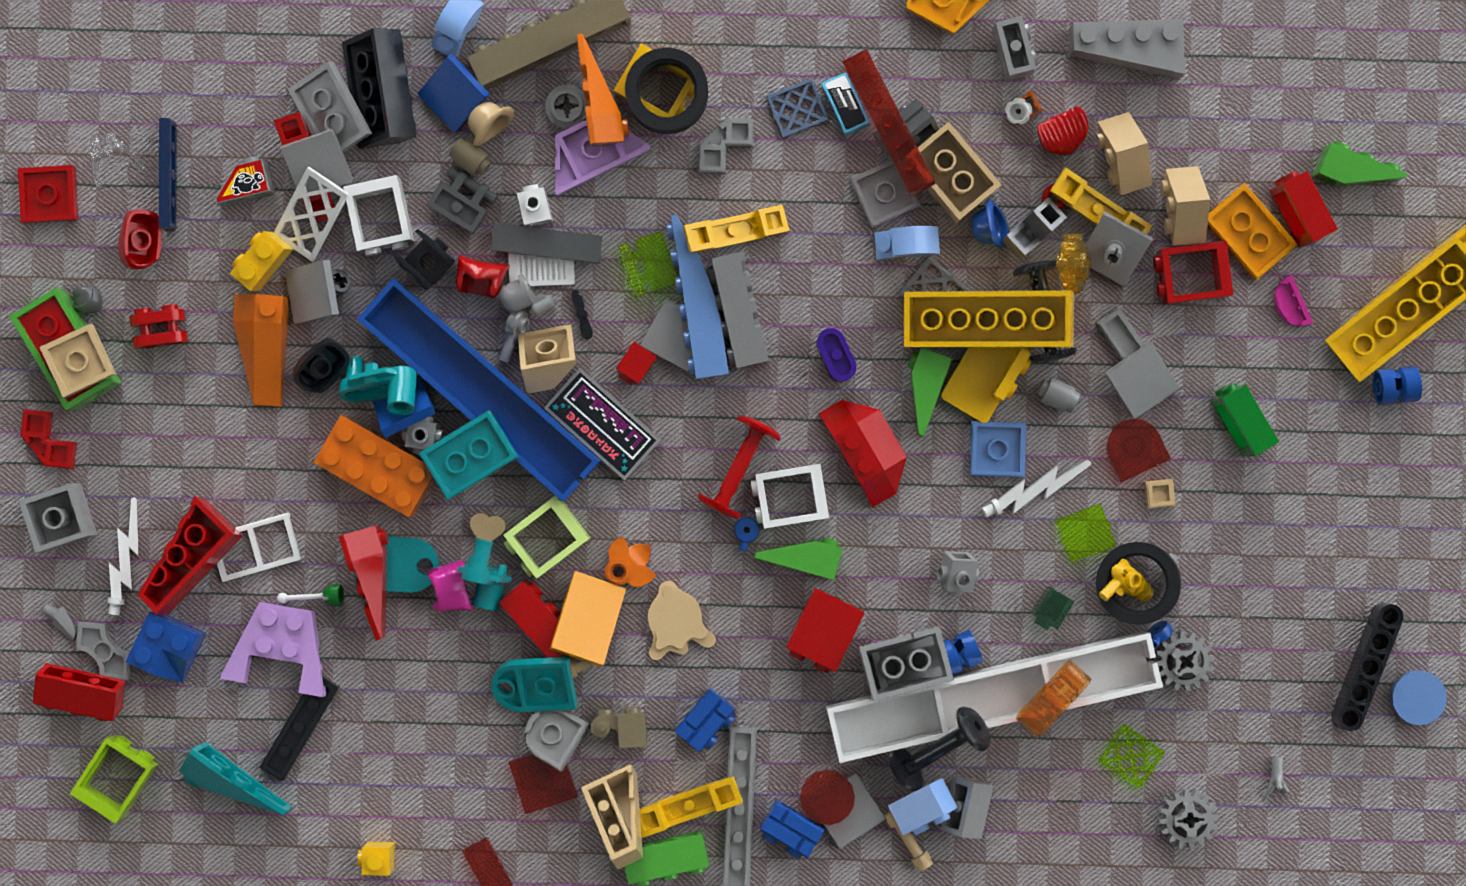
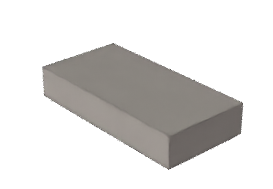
M1117 308L1095 323L1121 361L1145 345L1120 308Z

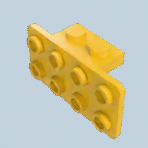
M968 347L943 389L941 398L982 423L988 422L1000 401H1004L1005 397L1010 399L1018 385L1014 382L1019 373L1024 375L1031 365L1032 361L1028 358L1031 355L1030 350L1032 347Z

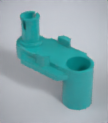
M356 356L350 357L346 378L340 381L339 397L349 403H360L387 398V410L391 414L404 416L414 412L417 373L413 368L395 366L378 369V364L368 363L365 366V372H363L364 359Z
M476 538L473 555L469 556L467 564L458 566L457 572L462 573V579L477 583L472 601L473 606L498 611L505 583H511L512 577L507 576V565L499 564L498 568L488 565L494 542Z

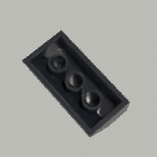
M372 28L343 41L342 47L349 91L372 132L371 135L357 143L358 149L398 144L417 137L400 29Z

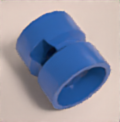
M1401 367L1396 372L1393 369L1375 370L1372 383L1374 397L1378 405L1395 404L1398 399L1402 403L1417 402L1421 399L1422 380L1417 367Z
M970 630L955 635L954 641L944 640L952 675L962 672L963 666L971 668L984 662Z

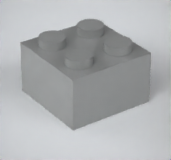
M70 483L18 501L35 553L48 552L98 535L81 483Z

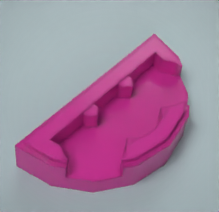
M1292 274L1288 275L1280 281L1275 289L1273 298L1275 311L1283 321L1290 325L1303 327L1314 324Z

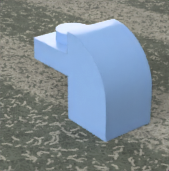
M450 0L434 27L436 33L431 47L446 56L454 55L457 57L467 33L476 26L484 3L479 0Z
M907 226L874 233L876 260L940 254L937 226Z

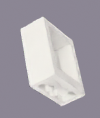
M394 175L343 187L349 193L346 203L358 252L361 254L365 253L366 257L382 254L381 249L392 247V251L408 248V243L415 242L400 177ZM393 192L402 234L365 242L356 200Z
M820 464L755 474L756 480H751L753 497L759 496L760 507L755 508L757 523H763L764 529L829 518ZM810 472L816 513L770 520L763 480Z

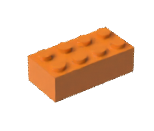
M340 415L313 462L407 517H414L435 481L420 457L345 415Z

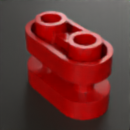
M178 304L161 306V311L151 312V308L135 309L134 314L129 316L130 327H139L140 336L132 337L133 349H147L188 343L187 331H178V323L186 321L184 309H178ZM166 324L167 332L151 334L150 326Z

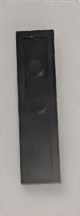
M322 676L323 686L326 688V696L319 697L308 694L301 696L259 767L281 781H284L340 688L339 685Z

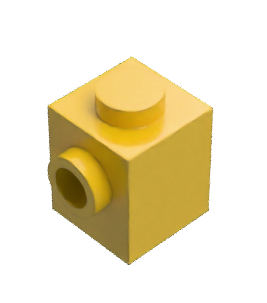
M367 842L362 847V850L358 851L357 866L362 867L361 875L389 876L394 871L395 842Z

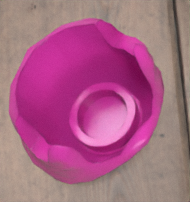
M456 560L428 571L427 576H429L435 588L437 602L433 603L436 612L473 611L469 596L467 595L465 579L461 578L462 573L457 572L458 566H464V561Z

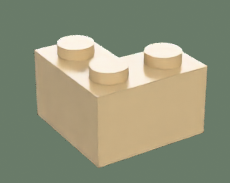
M1127 112L1098 121L1099 133L1095 137L1099 149L1105 150V157L1110 165L1111 170L1107 171L1110 185L1116 186L1120 195L1152 186L1148 142L1130 113Z
M1199 167L1165 169V179L1160 182L1161 196L1166 197V210L1168 213V219H1164L1165 235L1170 236L1173 246L1206 243L1210 197Z

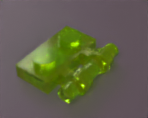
M662 231L636 239L639 250L631 252L628 242L618 245L621 254L619 260L621 265L625 266L629 277L627 283L629 288L633 289L635 297L646 294L642 284L648 282L651 283L654 292L676 284L675 278L677 275ZM640 259L643 260L647 271L643 275H639L635 261Z

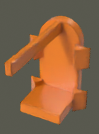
M1032 90L1021 97L1024 99L1032 97L1034 100L1033 106L1038 108L1029 117L1043 111Z

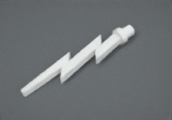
M1085 460L1057 478L1058 466L1056 465L1026 490H1024L1025 479H1023L998 500L995 498L990 501L991 504L982 507V511L986 518L995 513L999 515L1003 513V509L1014 501L1013 513H1015L1044 489V498L1046 499L1091 465V461Z
M135 497L131 498L129 536L127 537L117 527L120 571L109 563L111 597H108L107 603H110L108 614L119 615L121 605H124L125 599H122L121 582L132 590L129 548L139 556L137 499Z

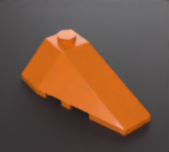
M235 294L233 325L254 405L282 407L290 299L284 296Z

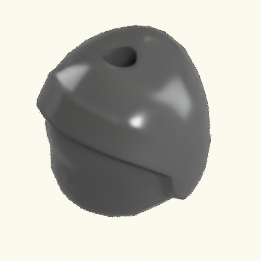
M90 285L77 287L73 290V307L78 312L88 314L100 311L102 307L100 289Z

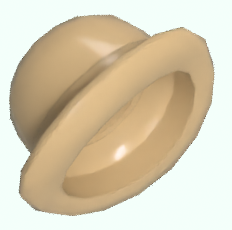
M484 102L475 107L468 118V126L475 136L473 146L479 147L505 130L514 119V109L511 107L500 108L492 102Z

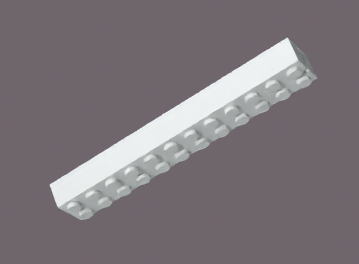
M1141 631L953 675L954 681L872 702L871 695L825 705L839 763L939 740L958 728L956 711L962 706L975 710L982 717L987 727L991 728L1162 688L1158 664L1152 660L1146 661V657L1150 659L1156 658L1151 634Z

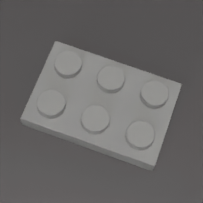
M334 61L326 62L288 89L311 134L315 135L333 128L343 153L372 134Z

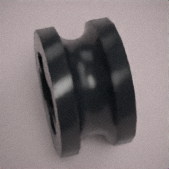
M335 269L332 271V276L335 282L341 283V286L338 284L334 285L336 297H339L350 288L351 280L345 271Z

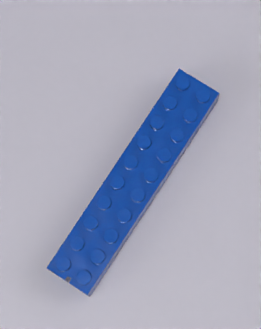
M393 278L357 318L362 325L471 421L486 411L491 410L519 456L515 460L561 501L566 502L582 484L578 479L580 477L586 479L601 462L594 453L398 280Z

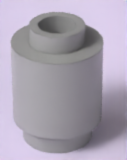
M1053 377L1048 381L1044 379L1037 392L1041 396L1040 402L1061 412L1068 411L1072 413L1080 398V393L1075 391V387Z

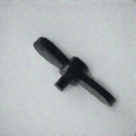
M575 289L571 294V298L577 310L576 317L580 320V332L584 339L589 340L593 335V331L587 319L588 312L584 308V296L580 290Z

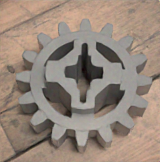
M1178 631L1177 638L1172 634L1168 638V643H1160L1163 647L1162 651L1155 650V654L1159 655L1160 659L1154 662L1161 667L1159 669L1160 676H1166L1163 683L1168 685L1173 681V688L1176 690L1180 688L1181 684L1186 691H1190V684L1200 688V679L1209 680L1205 675L1206 671H1214V668L1208 666L1209 662L1215 660V657L1207 654L1212 650V647L1209 645L1203 646L1205 642L1203 637L1195 640L1196 633L1189 632L1186 637L1184 631ZM1180 643H1190V645L1183 649L1175 647V645ZM1199 654L1201 655V666L1198 665ZM1168 655L1170 656L1171 665L1169 667H1167ZM1182 655L1187 657L1186 660L1189 662L1187 666L1182 665L1180 660ZM1184 673H1191L1193 675L1192 677L1186 679L1178 678L1179 676L1181 677Z
M1182 788V795L1172 791L1173 799L1170 800L1165 797L1163 800L1167 806L1158 808L1164 814L1163 817L1157 818L1159 823L1165 824L1160 829L1161 833H1170L1167 840L1172 843L1177 839L1176 845L1179 848H1182L1186 843L1190 849H1193L1194 842L1204 846L1203 838L1212 839L1213 837L1209 831L1211 829H1218L1213 824V820L1218 819L1219 815L1211 812L1216 808V805L1214 803H1207L1209 797L1206 794L1199 798L1200 791L1194 789L1190 794L1187 788ZM1193 801L1199 803L1204 811L1195 810ZM1179 804V807L1176 809V811L1172 812L1173 809ZM1187 813H1190L1194 817L1189 819L1187 824L1183 821V818H1187ZM1202 824H1204L1203 827H1202V829H1201L1199 832H1197V830L1199 829V827H1200ZM1172 826H1180L1183 835L1177 834Z

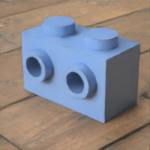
M943 778L888 805L902 835L913 831L915 836L929 829L930 827L927 823L931 821L938 825L950 818L948 813L958 808Z

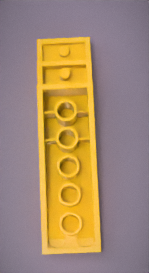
M1466 224L1324 340L1359 383L1466 299Z

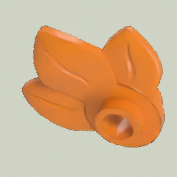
M623 537L616 539L608 550L610 561L605 567V577L608 582L617 586L628 583L634 587L650 583L656 576L651 569L645 566L650 558L651 546L648 544H635L629 547ZM617 566L621 567L624 571L621 577H616L613 573L614 568Z

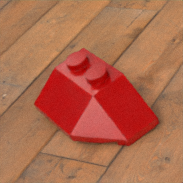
M840 400L819 412L820 418L872 508L897 493L907 456L880 409Z

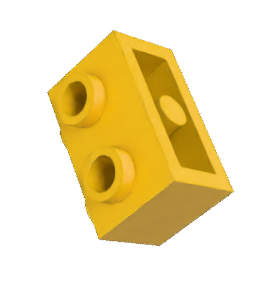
M269 231L258 232L249 242L251 247L245 254H240L232 264L234 268L229 273L250 291H261L293 251V248L275 233Z

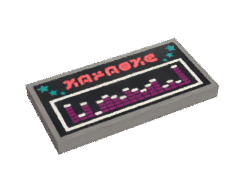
M581 368L573 374L544 407L548 413L624 481L661 441L660 438Z

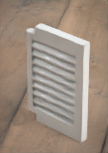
M508 253L510 265L509 283L517 280L518 275L523 273L530 286L575 285L574 261Z

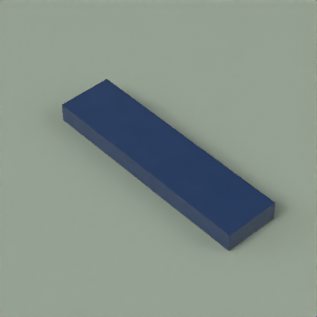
M159 118V228L166 231H176L177 123L170 118Z

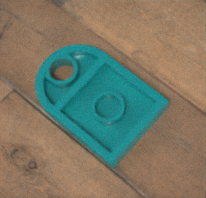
M388 536L389 544L386 545L388 550L387 591L414 593L431 586L432 582L429 576L420 572L418 564L421 559L427 558L432 562L433 568L440 566L439 556L434 547L427 541L419 538Z
M569 657L509 660L502 663L496 669L491 681V690L495 699L503 707L512 711L576 710L578 705ZM506 682L510 684L512 690L502 689L499 683Z

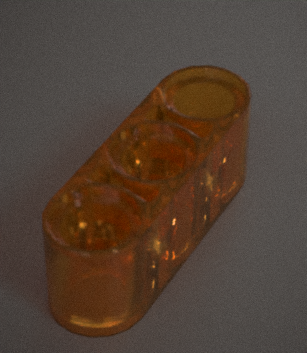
M1072 660L1067 661L1023 707L1016 719L1036 738L1040 737L1091 682V678Z

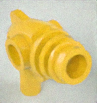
M1121 559L1118 564L1112 567L1111 575L1113 579L1099 593L1100 598L1104 601H1108L1114 593L1122 596L1125 592L1145 602L1151 599L1154 590L1138 570L1131 567L1126 559Z

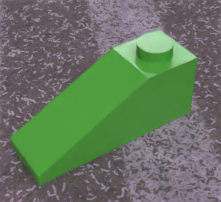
M922 347L919 348L918 353L912 352L907 366L912 368L910 382L916 433L919 436L925 435L952 358Z
M822 537L821 542L814 540L756 551L754 558L834 580L843 548L837 546L838 541Z

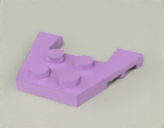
M259 602L220 679L247 683L251 659L254 655L302 664L303 669L298 693L325 697L326 688L323 686L321 672L323 667L320 664L318 650L320 645L315 611Z

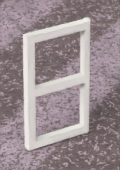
M284 513L236 527L239 532L247 530L257 567L227 575L223 559L217 563L221 580L225 582L302 560L290 520V514ZM284 520L294 556L263 564L253 528Z

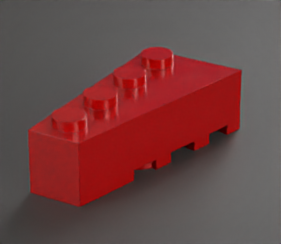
M194 496L186 516L182 517L177 526L179 528L171 542L168 541L158 564H155L137 595L155 614L169 615L243 537L204 498Z

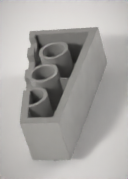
M1183 19L1073 22L1068 29L1070 57L1103 64H1113L1121 68L1136 69L1153 75L1159 74L1179 80L1185 74Z
M744 251L712 258L713 268L708 269L711 285L717 284L719 295L715 296L718 312L723 311L725 321L721 322L723 337H729L731 348L726 349L730 365L735 364L736 369L769 362L761 325L758 320L757 306L752 294L750 275L745 264Z

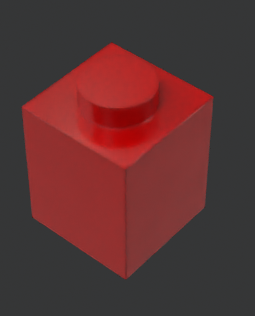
M634 341L616 367L621 372L618 377L631 386L634 382L640 385L658 357Z

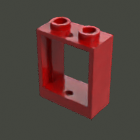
M1297 170L1275 181L1277 187L1269 190L1299 248L1338 230L1308 171L1298 174Z
M1227 241L1164 248L1156 251V256L1153 257V267L1155 273L1159 272L1160 283H1157L1156 290L1158 299H1162L1163 305L1227 298L1234 295ZM1210 251L1215 291L1174 296L1169 256Z

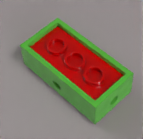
M54 288L9 317L65 410L78 411L119 386L122 382L116 373V375L72 396L62 397L40 347L87 324L80 312L73 307L74 302L67 290Z

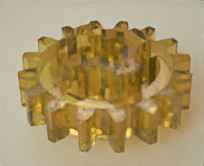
M1066 234L1063 237L1064 243H1061V247L1058 248L1059 254L1056 260V270H1058L1059 280H1062L1064 291H1073L1074 294H1080L1083 291V284L1086 283L1085 280H1088L1091 258H1089L1088 247H1084L1085 241H1083L1082 235Z

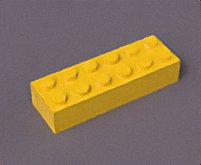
M904 292V347H1074V292Z

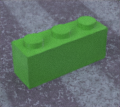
M703 830L642 843L643 858L625 866L628 885L635 883L636 886L649 885L652 883V879L661 877L663 881L673 880L679 877V873L689 871V875L705 872V868L709 867L710 861Z

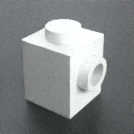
M538 184L523 187V192L517 193L524 226L535 227L552 223L553 219L545 188H539Z

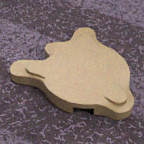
M663 582L659 587L657 597L651 603L648 611V623L653 634V643L649 650L650 658L659 660L669 651L682 655L688 652V642L691 640L706 648L712 647L716 642V637L704 626L702 611L696 599L679 589L674 582Z

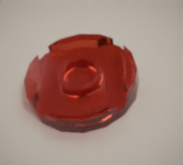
M824 769L814 772L806 779L801 787L800 801L803 811L809 819L818 824L833 825L840 823L849 816L854 807L855 794L853 786L846 776L836 770Z

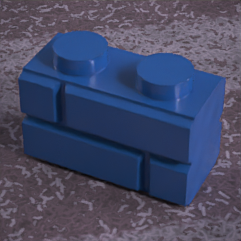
M710 687L675 728V732L698 752H701L703 748L709 750L718 739L715 735L721 727L727 729L736 718L732 714L735 711V707Z
M776 799L761 823L760 831L764 832L762 835L764 839L775 845L779 841L787 846L786 852L800 859L801 855L806 858L810 856L824 832V827Z

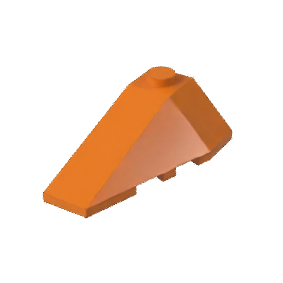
M582 33L577 34L580 66L583 73V92L585 101H587L585 110L589 142L592 146L625 143L624 136H629L628 120H622L618 106Z

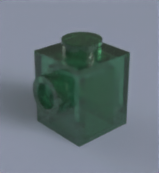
M1047 586L1030 614L1036 617L1034 623L1047 631L1050 627L1058 630L1073 606L1074 601L1052 587Z

